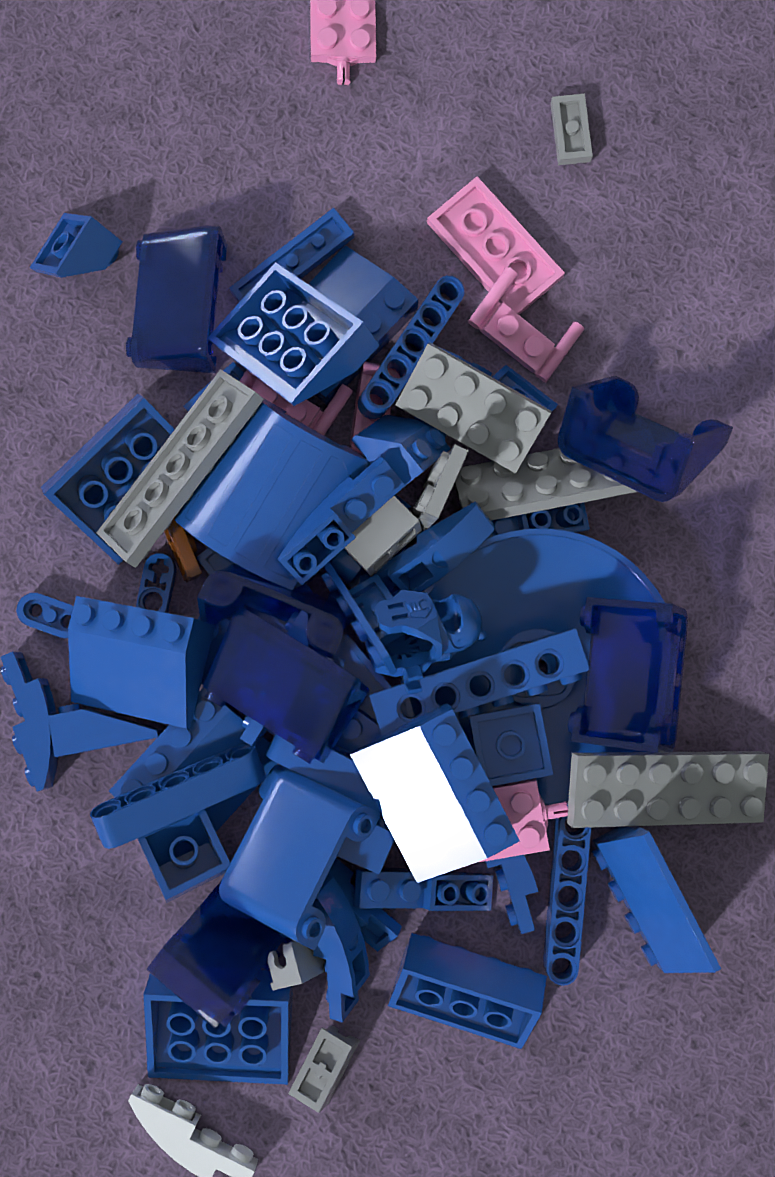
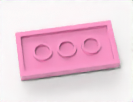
M478 176L427 218V224L488 292L507 267L517 272L518 276L499 300V303L502 304L504 302L518 315L564 277L565 272Z

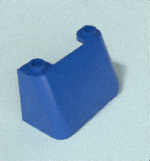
M290 770L280 772L272 781L219 887L221 899L233 908L288 938L315 950L323 935L326 919L324 913L312 905L345 838L355 842L364 841L373 832L381 814L299 773Z

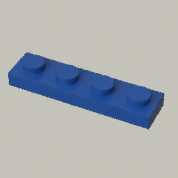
M332 208L229 287L230 292L240 302L275 262L302 279L354 239V232L339 213Z

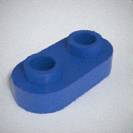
M39 593L26 594L19 600L16 612L23 624L57 637L68 639V628H65L63 625V620L65 617L72 615L73 605ZM39 604L42 607V613L40 616L34 617L32 608Z

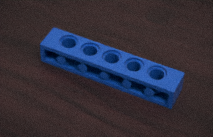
M575 628L424 676L423 679L419 680L422 692L408 694L404 683L371 693L369 697L381 735L384 736L440 707L435 701V693L442 686H449L453 689L455 700L450 707L454 713L458 712L459 718H464L479 713L478 706L492 702L493 707H498L513 702V694L526 691L528 696L547 691V684L560 680L562 685L582 680L581 673L590 669L577 629ZM545 653L551 654L556 660V667L550 674L543 673L538 666L540 657ZM511 664L519 666L522 670V679L516 685L508 684L504 678V671ZM477 675L484 676L489 683L487 692L482 696H475L469 688L471 679ZM408 697H414L421 703L420 713L413 718L404 716L400 710L402 701Z

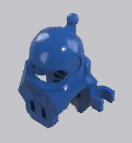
M400 590L392 599L379 601L374 607V613L381 630L388 634L405 633L384 646L392 659L397 673L390 675L384 665L378 668L370 654L369 657L375 673L393 677L403 676L408 694L422 692L419 680L423 679L422 673L432 663L450 660L455 655V652L467 649L476 641L483 642L486 640L487 633L482 630L480 610L471 598L463 595L452 594L448 598L439 601L432 599L428 593ZM365 640L366 648L371 647L372 645L369 640Z

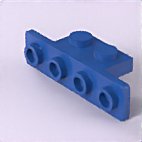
M329 561L323 566L326 573L321 575L331 594L336 591L339 593L340 597L336 601L345 617L353 615L356 621L351 623L361 642L369 640L372 646L367 648L376 666L379 668L384 665L390 675L397 673L392 659L384 646L405 633L388 634L380 629L374 613V607L379 601L392 599L393 596L378 574L348 590Z

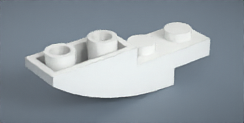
M139 1084L137 1085L128 1100L129 1104L147 1133L177 1163L198 1177H212L216 1169L231 1177L253 1176L258 1159L253 1157L254 1154L248 1147L241 1144H235L232 1147L222 1142V1138L217 1132L207 1128L202 1129V1131L196 1129L195 1127L201 1115L195 1112L196 1108L191 1103L180 1099L174 1102L163 1097L164 1092L157 1086L145 1084L144 1087Z

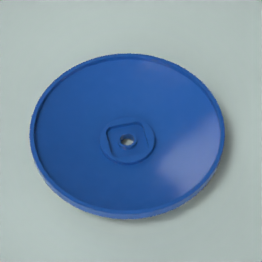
M538 528L510 531L486 539L457 567L423 591L431 595L432 599L439 601L448 598L452 594L471 598L480 610L482 630L487 633L485 641H476L467 649L455 652V655L450 660L432 663L422 673L423 677L564 631L577 629L590 669L581 673L582 680L562 685L561 681L557 680L547 684V691L536 695L528 696L527 692L523 691L513 694L514 701L511 703L493 707L492 702L478 706L480 712L477 714L540 703L553 775L536 778L539 795L545 805L566 801L568 808L572 753L657 752L671 728L681 695L682 655L674 621L658 590L633 562L615 549L585 535L565 530ZM545 653L540 659L546 665L545 674H550L556 667V660L551 654ZM511 664L505 669L504 678L506 682L510 685H516L521 681L522 670L519 666ZM477 675L471 679L469 688L475 696H482L487 692L489 683L484 676ZM400 676V680H401V684H402V683H404V680H403V676ZM442 686L435 693V701L439 706L446 703L451 705L455 700V693L449 686ZM414 697L404 699L409 718L416 717L421 711L420 701ZM457 712L455 715L474 750L469 717L459 718Z

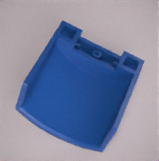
M264 399L253 417L246 422L237 434L234 442L227 447L215 463L212 471L205 476L195 489L190 500L184 504L175 521L200 542L233 563L289 590H294L313 581L316 574L301 585L282 565L278 557L296 531L319 504L348 476L354 480L371 464L364 455L346 445H339L285 414V410Z

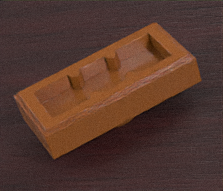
M175 516L170 526L164 530V533L183 580L187 583L197 579L202 572L194 555L197 552V547L193 536L190 533H185L184 528L175 521Z

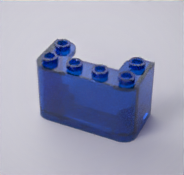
M221 881L185 924L163 946L146 969L213 1028H216L219 1023L226 1027L233 1017L238 1015L252 997L251 993L261 982L256 975L262 968L266 971L270 969L268 965L269 953L276 951L279 958L281 954L276 949L282 942L287 944L292 940L225 903L219 894Z

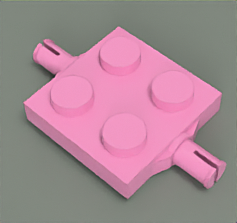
M310 0L311 62L329 63L337 66L338 85L343 83V73L344 85L351 83L350 66L358 63H376L375 0Z
M536 778L492 786L520 842L479 862L549 851L546 832L548 820L568 816L566 801L545 805L539 795Z

